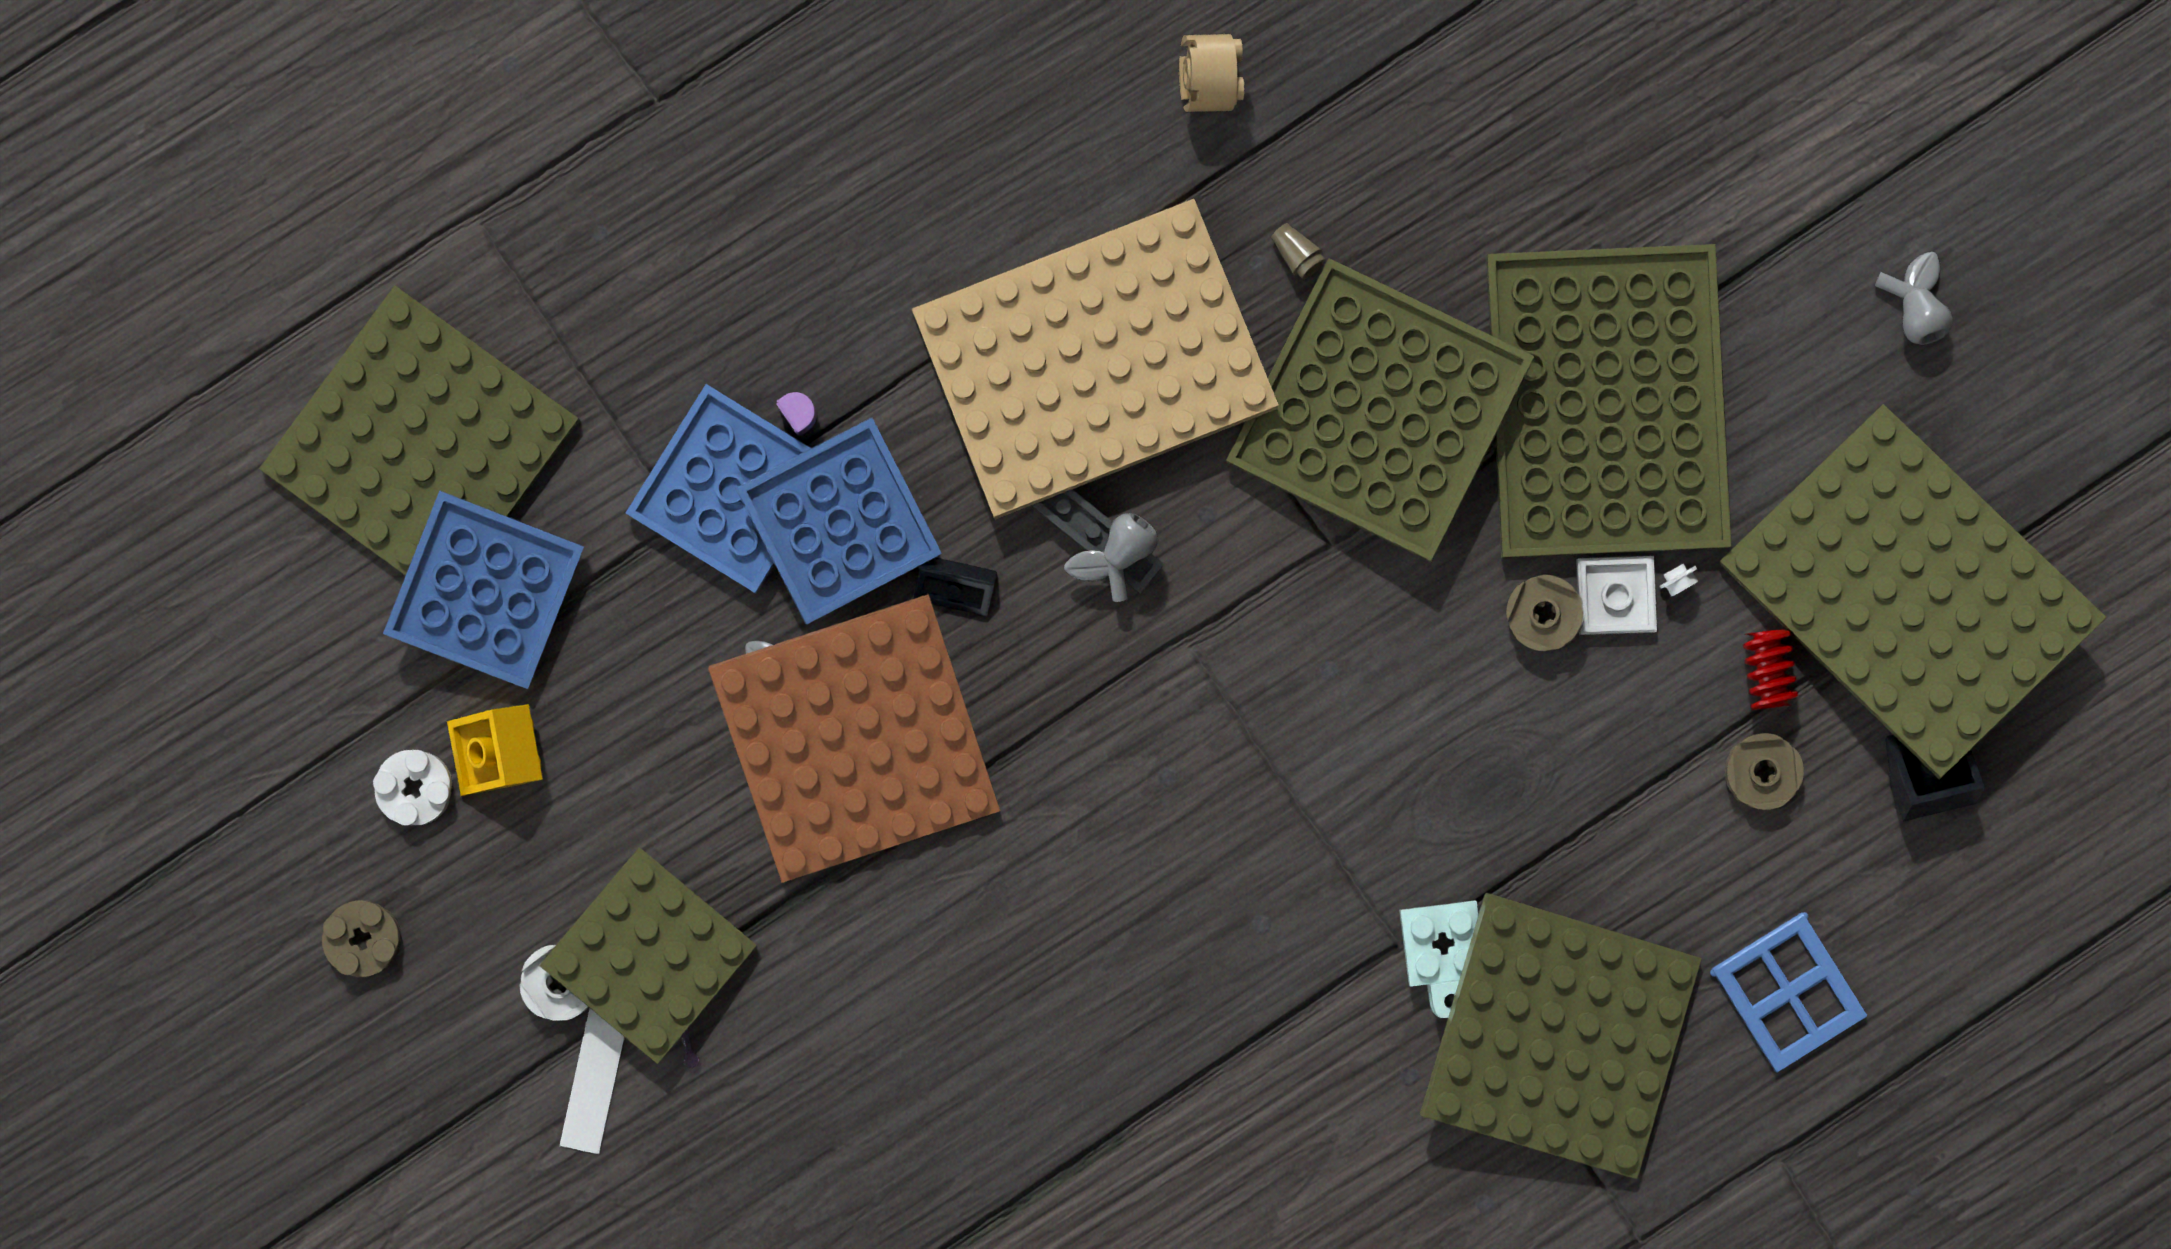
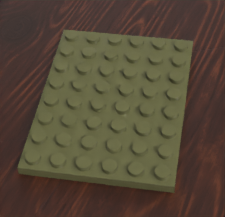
M1715 244L1487 254L1490 335L1534 356V360L1495 436L1501 558L1730 548L1731 531Z
M1884 404L1719 562L1786 630L1791 631V635L1939 780L2107 618Z

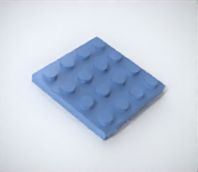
M705 384L629 506L626 514L757 594L773 568L774 562L735 488L811 448Z
M873 418L859 423L735 488L805 624L811 623L942 554Z
M439 490L383 634L528 689L584 546Z

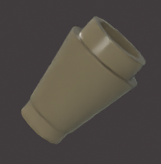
M1289 223L1279 227L1271 236L1294 276L1299 275L1303 280H1306L1324 265L1326 259L1321 255L1322 249L1292 228Z

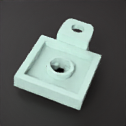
M1475 900L1399 910L1409 986L1427 985L1430 1007L1433 1013L1440 1018H1448L1451 1007H1446L1444 1000L1449 994H1454L1455 996L1478 919L1477 901ZM1445 932L1447 938L1453 939V946L1448 947V953L1441 955L1440 949L1433 948L1432 941L1438 940V933Z

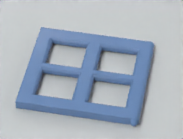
M1801 912L1716 965L1710 971L1711 976H1716L1775 1072H1779L1867 1017L1864 1009L1808 922V914L1805 912ZM1798 934L1817 965L1789 982L1770 951ZM1761 957L1780 989L1752 1005L1733 974ZM1826 979L1845 1011L1817 1028L1798 996ZM1789 1002L1808 1034L1780 1051L1761 1019Z

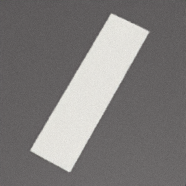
M590 1008L560 1146L599 1154L624 1036Z

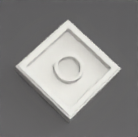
M1654 556L1576 559L1577 593L1582 598L1584 621L1579 635L1657 632Z

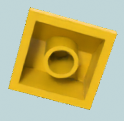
M529 704L492 709L447 721L461 796L543 780L541 760L537 752L534 723L531 718Z

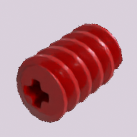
M1781 629L1744 634L1753 636V639L1744 643L1743 649L1755 652L1754 655L1745 659V664L1757 667L1756 670L1747 674V679L1759 682L1757 686L1748 691L1750 695L1761 698V700L1750 705L1751 709L1791 706L1788 701L1799 696L1797 691L1787 689L1786 686L1797 681L1796 676L1785 674L1784 671L1795 666L1794 661L1783 659V655L1792 651L1793 647L1781 644V640L1790 636L1791 631Z

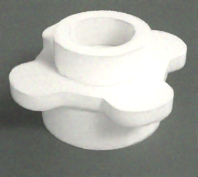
M1681 564L1664 574L1667 581L1659 587L1661 589L1666 587L1671 597L1698 582L1693 571L1697 570L1696 566L1687 570L1685 565Z

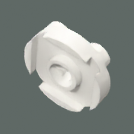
M422 750L400 751L390 756L381 765L373 780L376 802L389 819L401 825L428 824L440 817L447 809L452 788L451 774L444 762L435 755ZM408 778H411L413 781L419 779L422 781L423 785L419 788L421 795L418 798H415L412 794L406 796L404 793V789L407 787L405 781Z
M548 945L535 951L525 962L521 975L520 993L526 1006L537 1016L553 1021L569 1020L583 1013L588 1006L569 990L562 993L559 989L554 991L550 989L549 985L553 982L551 975L539 966L556 946Z

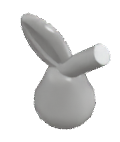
M1927 252L1914 259L1906 270L1904 282L1881 272L1875 284L1878 288L1904 298V334L1912 343L1920 345L1933 343L1943 338L1950 331L1953 323L1948 307L1929 291L1936 284L1940 273V262L1935 252Z
M1132 513L1122 514L1113 521L1110 527L1104 552L1090 550L1078 553L1065 563L1064 569L1068 574L1082 581H1097L1109 576L1112 600L1114 602L1125 601L1128 597L1123 569L1149 556L1155 550L1158 543L1156 531L1140 516Z

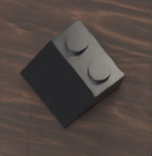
M1894 734L1886 736L1890 786L1903 822L1977 803L1985 786L1971 750L1939 780Z

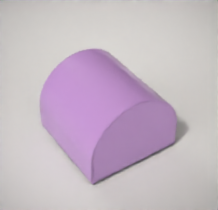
M792 392L777 400V406L797 435L802 436L814 426L817 419L816 408L806 395Z

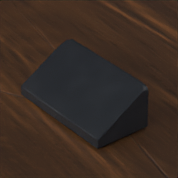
M935 557L920 565L913 599L929 594L931 603L934 605L987 616L997 572Z

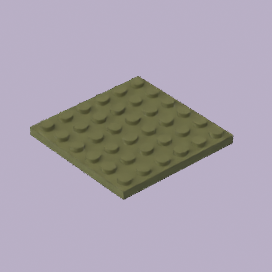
M1328 258L1268 377L1279 408L1245 422L1226 462L1432 563L1534 360V356Z
M394 285L259 469L406 576L439 490L509 517L580 419Z
M1485 893L1420 1115L1637 1179L1702 958Z

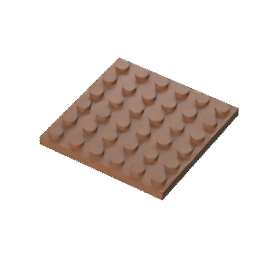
M929 594L708 667L782 883L1000 811Z

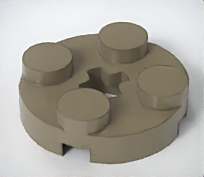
M1540 575L1524 581L1514 589L1507 604V619L1514 636L1526 647L1537 651L1546 652L1562 649L1576 638L1584 621L1583 601L1580 595L1570 583L1553 575ZM1546 602L1553 605L1552 611L1556 613L1555 619H1548L1545 624L1539 623L1540 616L1535 613V609L1537 606L1544 607Z
M1769 733L1748 736L1734 745L1725 764L1726 783L1735 799L1740 803L1759 810H1770L1785 805L1795 795L1796 791L1799 790L1804 776L1803 762L1797 750L1780 736ZM1762 760L1766 761L1767 767L1774 768V775H1769L1767 778L1768 782L1762 783L1761 778L1754 774V769L1759 767Z
M366 900L343 904L332 913L323 925L322 946L325 956L331 965L344 975L367 977L382 972L392 963L401 942L400 927L394 915L379 904ZM357 928H360L363 933L369 932L371 934V939L366 942L367 948L361 950L359 945H353L351 938L355 937V930Z

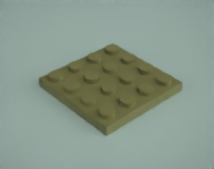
M639 847L539 966L658 1064L757 945Z

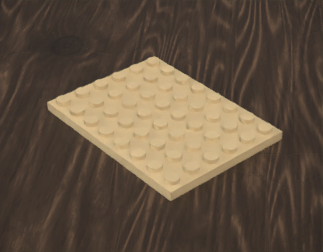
M1195 199L912 308L994 519L1006 516L1279 408Z

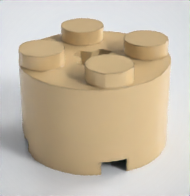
M1231 34L1184 35L1181 47L1188 46L1186 57H1179V83L1181 100L1189 99V103L1183 107L1185 112L1232 111L1237 104V100H1243L1244 80L1243 77H1237V62L1242 61L1243 54L1241 39H1233Z

